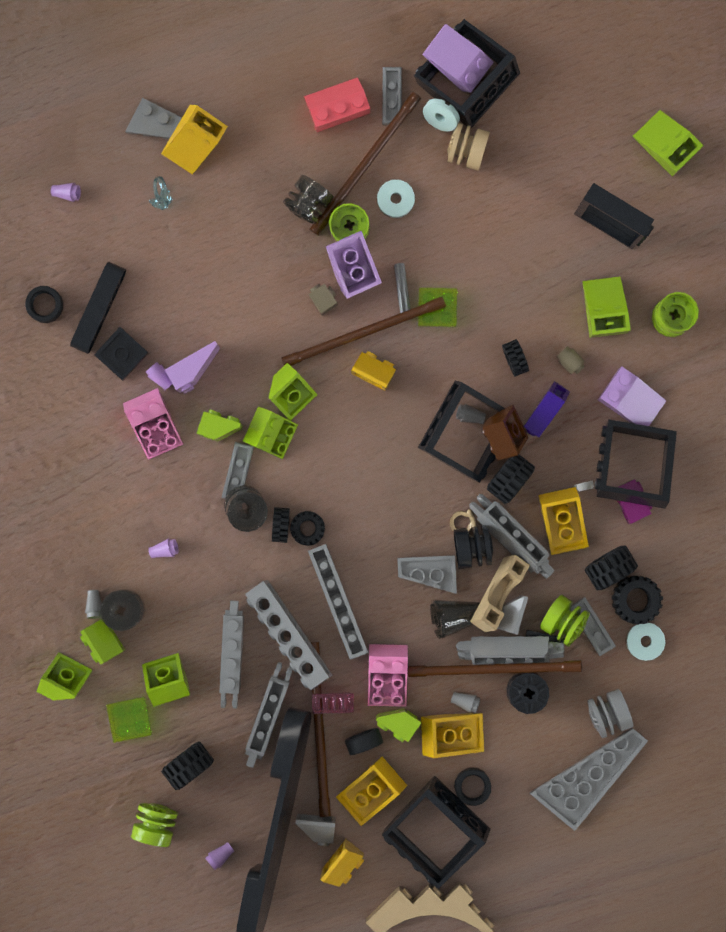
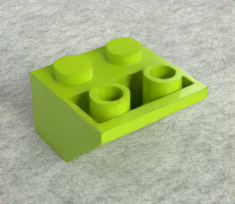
M258 406L243 442L283 459L298 424Z
M209 409V412H203L197 434L218 442L242 430L243 425L238 418L228 415L226 419L221 417L222 414Z
M102 618L80 631L82 642L85 646L89 645L92 650L90 654L96 663L99 662L100 665L125 651L124 646L106 618Z
M405 708L382 712L376 715L377 726L386 732L388 729L394 732L393 736L401 742L404 740L409 742L421 724L420 718Z

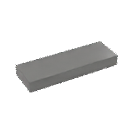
M383 67L382 125H389L402 108V67Z
M235 442L221 498L241 502L254 446Z
M584 597L574 603L571 611L580 606L582 607L580 614L584 610L590 612L583 632L597 654L602 656L616 647L587 599Z

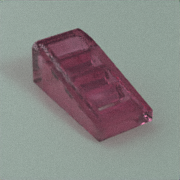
M353 693L312 694L313 714L354 712ZM320 698H323V709H320ZM328 698H330V709H328ZM336 698H338V708H336Z

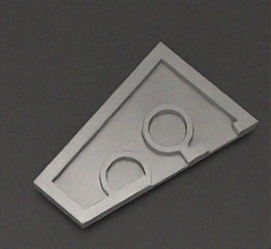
M142 98L125 132L128 134L134 133L170 139L182 117Z
M455 555L397 558L399 578L457 594Z

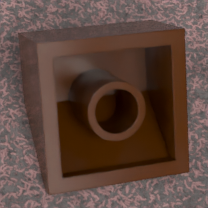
M514 404L488 418L482 427L483 434L490 443L491 452L496 456L497 460L519 455L529 438Z

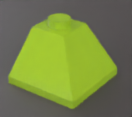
M286 363L273 376L268 398L291 421L318 394L293 367Z
M58 652L42 676L36 692L53 701L75 699L92 673V669Z

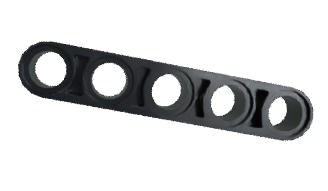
M109 261L107 262L73 335L70 347L86 354L90 353L125 277V268Z

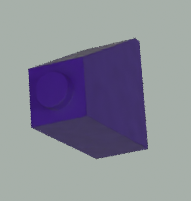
M554 381L524 425L526 431L532 436L540 437L565 403L570 391Z

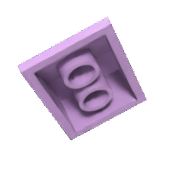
M447 24L442 27L422 54L462 92H472L494 63L481 49Z
M362 231L326 246L341 292L347 299L382 283Z
M216 341L165 369L173 386L179 393L183 392L186 394L194 389L193 386L198 383L220 350Z
M620 367L597 399L630 423L650 426L666 402L664 398L624 367Z

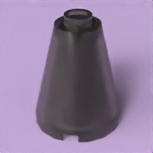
M433 600V604L430 605L432 624H435L437 630H434L437 638H445L474 625L470 621L480 603Z

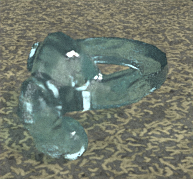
M158 176L155 177L153 182L155 198L150 199L149 203L155 208L164 210L171 204L172 197L169 196V190H167L164 179ZM157 182L161 188L160 196L157 192Z

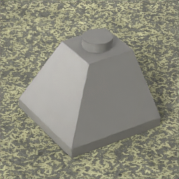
M520 595L503 605L504 616L497 629L518 635L528 597Z
M297 814L296 825L314 842H318L320 846H329V843L333 844L336 817Z

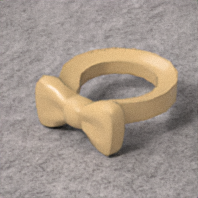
M471 509L467 510V512H456L450 519V527L453 531L457 529L454 525V520L459 515L470 518L471 523L467 527L468 532L472 528L477 527Z

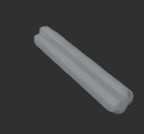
M398 263L394 265L400 313L410 310L405 264Z

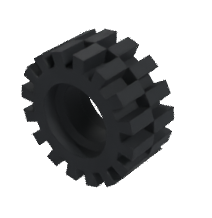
M515 339L503 344L502 349L514 377L528 372L529 366L518 340Z
M274 507L272 542L287 543L290 508Z
M300 512L291 522V535L301 545H314L324 535L325 524L323 519L315 512ZM304 521H311L315 525V532L310 536H305L300 531V526Z

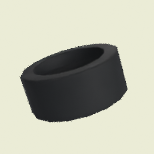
M49 286L35 287L26 297L25 307L27 313L40 323L55 321L63 311L64 303L62 297L55 289ZM43 293L51 295L56 303L54 311L46 316L37 314L33 307L35 298Z
M379 728L363 731L345 740L350 755L368 751L383 743Z
M470 767L464 769L455 779L454 788L456 795L466 805L477 806L483 804L491 794L492 785L490 779L484 771L478 768ZM471 775L480 777L484 783L483 793L476 798L465 796L461 788L463 780Z

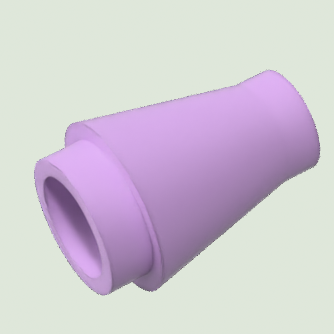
M75 183L52 185L51 196L59 197L72 202L80 199L81 189Z
M156 362L146 371L147 377L164 390L172 385L162 364L159 365Z
M168 538L153 547H149L151 558L174 557L175 554L179 553L175 539L171 540Z
M227 842L225 845L209 852L205 859L214 870L218 867L220 869L234 850Z

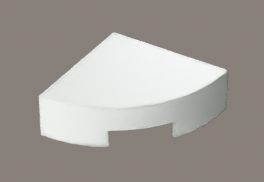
M588 481L574 486L580 492L592 489L594 483L593 481Z

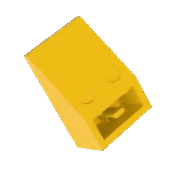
M189 105L161 154L193 175L218 144L228 126L198 105Z

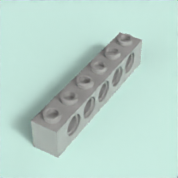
M324 544L309 550V556L349 659L351 660L368 653L327 545Z
M268 580L262 581L245 594L249 606L255 608L258 612L257 617L262 624H266L269 629L268 634L280 645V652L289 658L291 668L302 677L300 680L305 688L315 689L333 676ZM264 599H267L270 603L268 609L262 606ZM274 615H278L280 617L279 625L274 624ZM285 631H289L291 633L290 641L285 640ZM296 647L301 648V657L295 655L294 650ZM307 663L312 664V673L306 671L305 665Z

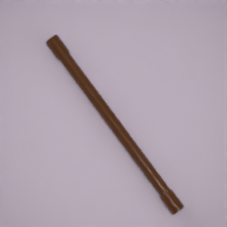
M414 92L410 94L402 108L324 212L310 227V231L319 236L328 224L332 212L342 204L408 114L421 100L419 95Z
M443 296L300 352H294L281 357L284 365L288 363L292 366L305 359L418 316L445 308L446 304Z
M311 642L320 656L319 642ZM310 664L311 673L313 671L312 664ZM320 684L315 689H312L319 789L318 803L319 817L331 816L328 793L322 690Z
M582 661L446 666L415 665L408 666L407 674L408 677H426L437 675L582 672Z

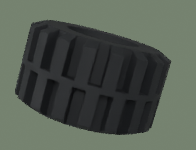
M520 454L509 457L490 481L487 490L501 502L507 504L531 477L535 466Z
M625 545L609 551L590 563L585 568V572L595 589L603 590L633 573L637 569L638 564Z
M643 576L626 577L614 588V595L611 598L613 600L612 606L616 610L615 613L622 620L639 625L646 624L659 615V609H662L663 606L661 604L663 596L660 594L661 589L651 579ZM636 588L642 589L647 595V604L641 611H633L627 605L629 592Z
M196 742L164 766L161 772L174 790H180L213 764L214 759L201 742Z

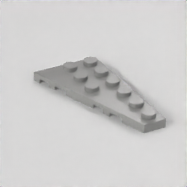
M631 728L537 787L530 794L575 831L648 740Z

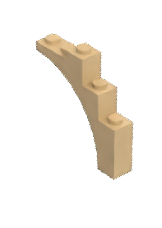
M460 882L443 898L441 897L443 895L436 886L432 888L429 884L413 900L411 899L413 896L406 888L402 890L398 887L366 918V924L374 932H386L404 920L426 915L449 916L465 921L481 932H495L493 929L494 924L487 917L484 919L479 914L481 911L474 903L470 905L474 900L471 895L473 891L466 884L462 885Z

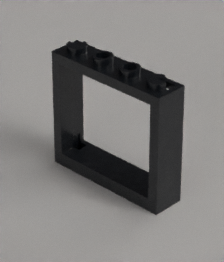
M595 183L592 184L574 215L630 249H633L636 245L639 247L654 228L651 225L654 221L653 218Z
M455 380L418 448L468 478L480 483L486 477L489 465L496 459V456L491 452L490 443L473 472L436 451L434 447L465 392L497 412L505 408L463 382Z
M608 419L606 426H602L601 437H604L603 443H600L599 446L601 461L598 460L596 472H599V478H596L594 485L595 489H597L596 497L665 509L670 501L677 431ZM613 432L665 441L659 495L607 486Z

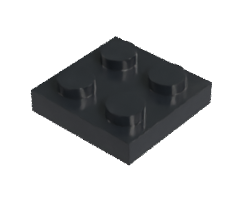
M119 327L94 355L124 381L146 357L148 352Z

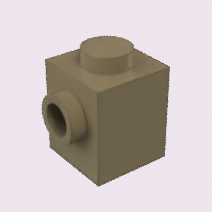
M318 284L310 289L309 297L321 315H324L338 305L334 298L336 294L331 286L327 288L325 284L322 286Z

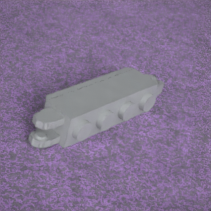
M479 494L477 500L486 510L484 511L475 502L469 504L470 509L478 516L477 520L483 526L487 525L488 531L512 555H517L530 565L528 568L530 573L534 571L537 574L540 573L546 579L550 577L555 570L548 564V551L498 502L494 501L492 503L486 496Z
M230 600V610H225V615H223L219 693H221V708H225L227 704L226 693L233 694L232 706L237 709L238 694L241 689L244 615L243 611H238L239 601Z
M479 636L472 637L471 641L458 642L456 645L459 659L472 660L473 665L550 662V659L564 657L565 652L564 643L550 642L549 637Z
M281 662L277 663L275 672L270 678L245 748V754L249 755L246 766L252 768L255 765L256 759L261 760L265 754L290 683L289 679L293 670L291 666L287 668L285 679L278 677L282 668Z

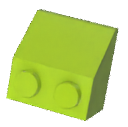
M179 653L142 664L146 692L153 707L190 695L187 677Z

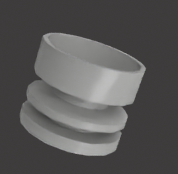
M620 689L606 693V703H604L600 696H597L598 706H596L592 698L587 700L591 721L601 738L607 737L605 728L613 735V725L615 724L620 731L633 727L631 714Z

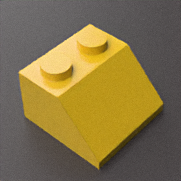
M369 351L366 354L361 352L351 370V374L386 391L396 372V369L393 368L394 364L386 360L383 362L377 360V356Z

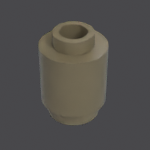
M568 346L557 356L560 364L570 374L573 372L578 374L585 367L583 365L585 362L583 358L573 348L570 349Z

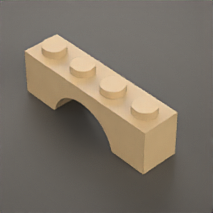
M517 555L504 557L470 622L484 632L497 630L504 616L502 608L505 599L511 590L523 580L530 565Z

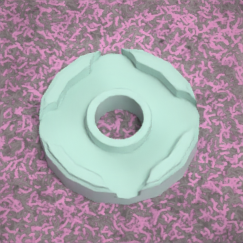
M442 99L429 100L423 108V115L427 122L441 131H453L460 120L458 111L451 104L449 106L445 104L446 101Z
M402 180L385 182L377 194V204L380 210L391 218H401L407 215L415 203V194L412 187ZM393 194L401 196L399 203L395 204L391 201L390 198Z
M653 623L636 624L627 634V648L637 659L653 660L660 656L664 650V633ZM643 636H649L651 639V643L647 647L641 644Z

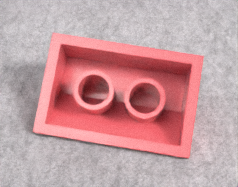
M358 77L304 96L316 132L370 114V106Z

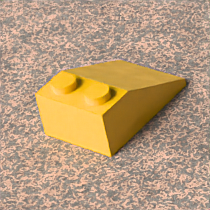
M576 487L538 495L551 555L589 547L580 497Z
M483 713L440 714L421 717L422 754L424 756L440 758L484 752Z
M382 756L340 792L336 798L362 826L400 795L408 785Z
M345 838L323 866L320 880L338 887L342 883L347 884L352 877L350 874L354 868L358 869L364 862V853Z

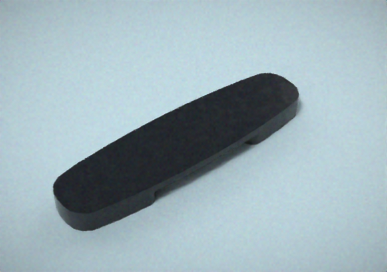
M290 707L285 714L270 772V777L280 779L281 784L263 864L259 863L252 867L246 878L236 932H263L303 765L312 716L310 711Z

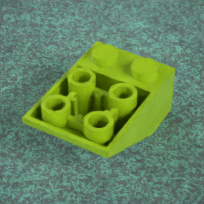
M661 110L632 136L672 177L704 146L690 131Z
M621 276L582 281L589 338L630 332L629 313Z

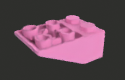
M158 388L123 403L124 412L148 460L183 445Z
M369 644L368 706L406 707L408 645Z

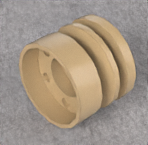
M458 123L449 143L447 162L452 163L454 155L459 156L457 165H460L464 157L467 158V168L479 171L490 131L478 128L474 136L470 135L471 126L468 125L466 133H462L463 124Z

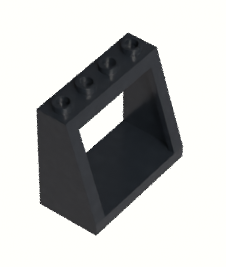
M463 19L461 23L454 27V30L472 41L498 64L462 106L430 83L439 70L429 60L417 68L414 77L417 84L434 99H442L446 101L445 104L448 106L450 104L454 106L458 111L460 121L465 126L469 125L472 128L519 76L520 70L516 57Z
M434 776L389 823L382 836L389 845H393L398 850L401 857L411 862L413 868L421 872L431 885H435L439 889L486 844L491 828ZM425 797L470 838L442 870L397 828Z

